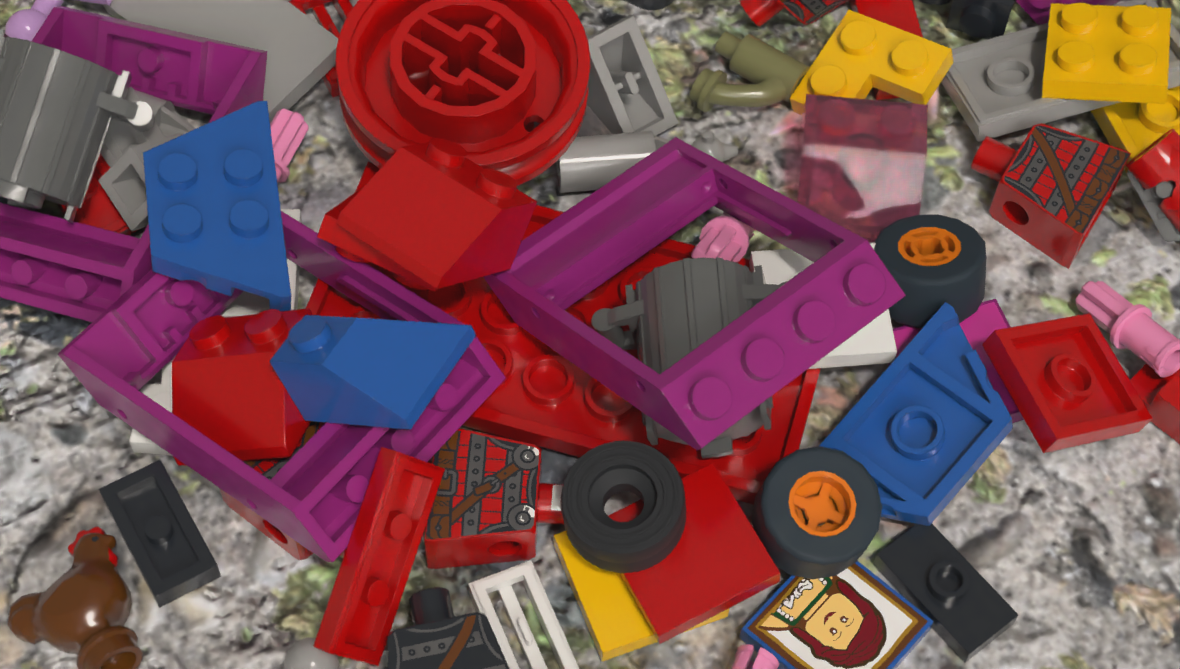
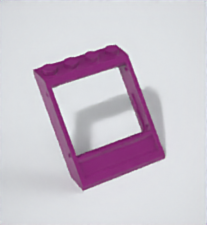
M63 6L52 9L32 42L56 48L89 60L120 76L123 70L128 71L132 76L130 87L170 101L177 107L212 114L213 116L208 123L252 103L263 101L268 51ZM0 203V298L93 322L152 269L149 224L141 238L74 221L71 223L62 218Z
M676 137L521 241L511 269L483 277L517 325L696 450L702 449L906 296L866 239ZM713 206L814 262L661 374H658L565 311L572 304Z
M281 211L287 259L382 319L465 325L367 263L355 262L341 256L335 250V245L318 238L317 232ZM151 269L58 353L59 357L99 405L326 562H334L348 546L381 447L428 462L506 379L479 339L475 337L411 430L326 423L269 480L139 391L177 355L188 339L189 332L194 325L207 317L220 315L244 292L243 290L235 288L232 296L206 289L198 281H181L152 272Z

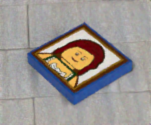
M856 561L855 564L836 576L812 580L791 575L744 625L739 638L746 644L754 645V650L757 653L760 647L772 653L778 659V669H896L930 631L934 621L859 561Z

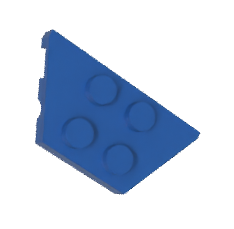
M267 101L252 103L143 152L152 272L181 281L195 280L203 284L206 289L232 296L235 288L270 299L269 309H277L279 311L291 310V289Z
M945 302L819 446L843 451L864 465L878 487L882 503L881 517L930 526L1013 429L1012 417L999 393L993 389L987 377V370L976 349L973 350L959 324L957 313L951 305Z

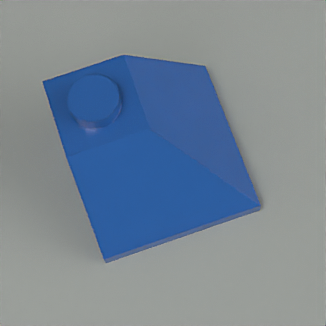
M305 315L301 321L291 328L288 338L269 362L305 421L411 430L476 337V333L471 325Z

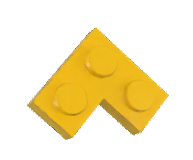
M848 10L789 98L792 110L844 132L873 87L925 107L954 63L952 49Z

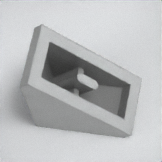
M628 15L587 37L590 50L587 105L612 134L653 131L654 136H657L679 124L634 15Z

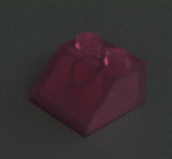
M806 94L798 135L795 201L863 237L868 242H874L881 230L896 220L919 215L927 158L928 105Z

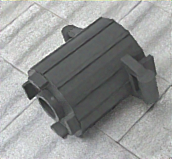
M0 29V197L8 199V205L38 212V209H42L44 200L68 206L64 219L73 223L77 209H82L111 119L131 124L135 130L140 132L149 131L155 124V116L149 104L144 101L131 102L125 100L132 81L130 72L123 70L120 76L89 60L29 40L9 37L5 34V30Z
M684 258L683 260L654 268L653 271L636 283L635 290H633L632 284L625 285L627 304L613 309H599L592 316L591 322L596 332L621 349L637 350L638 360L658 374H661L786 282L779 285L766 284L762 265L754 266L755 272H751L749 267L724 260L723 258ZM628 325L630 330L623 331L621 326ZM772 396L701 449L702 458L734 454L732 440L751 435L752 432L758 430L763 425L765 430L771 429ZM642 412L643 426H646L647 439L652 445H658V438L688 445Z

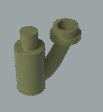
M725 31L716 43L715 52L731 60L729 66L731 71L754 84H727V74L721 70L714 72L705 68L696 78L689 97L697 103V108L703 112H708L715 104L735 107H763L779 103L782 100L791 103L789 98L810 67L751 34L740 39Z

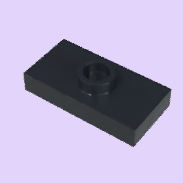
M933 524L930 526L914 525L877 553L873 564L906 600L934 621L932 628L965 663L1010 628L1018 617L1017 612Z

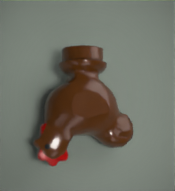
M99 527L78 532L75 541L68 546V552L73 556L71 569L57 579L46 591L21 596L10 605L7 624L12 633L24 642L36 644L40 641H45L62 652L77 654L76 666L78 669H137L142 661L143 654L137 645L138 638L134 630L124 626L131 610L132 599L126 582L117 570L119 559L113 551L116 545V538L112 535H106L105 531Z

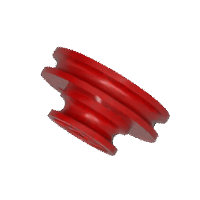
M358 0L347 16L339 34L335 63L343 120L357 147L379 169L402 146L430 142L432 138H442L463 147L467 151V159L484 169L498 170L511 176L516 180L517 186L540 175L557 162L568 150L582 126L588 100L590 50L584 27L567 0ZM534 122L540 123L534 128Z

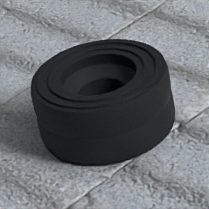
M634 441L608 442L586 452L571 467L561 492V511L569 540L584 559L606 571L632 573L648 569L661 562L678 544L686 524L684 485L675 466L655 448ZM631 492L640 497L644 507L640 515L628 522H618L607 516L604 511L605 504L616 493Z

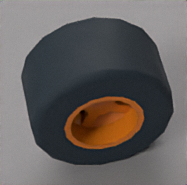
M931 214L914 215L899 219L881 230L874 241L876 243L874 251L906 295L889 308L890 318L904 325L923 328L945 302L954 308L958 315L959 323L977 312L985 297L987 256L985 241L975 228L956 218Z
M817 446L795 450L776 462L755 496L751 520L755 532L776 566L790 575L813 580L836 576L856 563L879 530L882 503L877 484L863 464L843 451ZM803 511H804L805 517L808 519V522H806V520L804 519Z

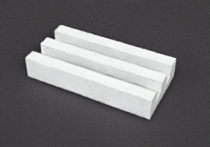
M531 560L468 583L469 595L477 612L484 613L487 616L509 669L520 668L488 596L489 593L494 591L498 592L530 669H548L511 586L522 581L560 669H579Z

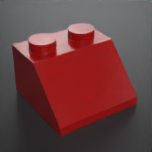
M432 138L430 142L400 147L339 214L336 224L431 286L440 289L511 269L537 201L516 189L518 184L511 176L498 170L484 169L467 159V151L460 145L446 139Z
M310 308L288 311L268 309L253 315L227 318L215 315L200 320L190 330L188 339L172 361V414L241 461L291 457L311 421L304 420L269 361L288 338L291 328L301 321L305 315H313ZM174 457L178 466L186 465L180 460H178L176 457Z

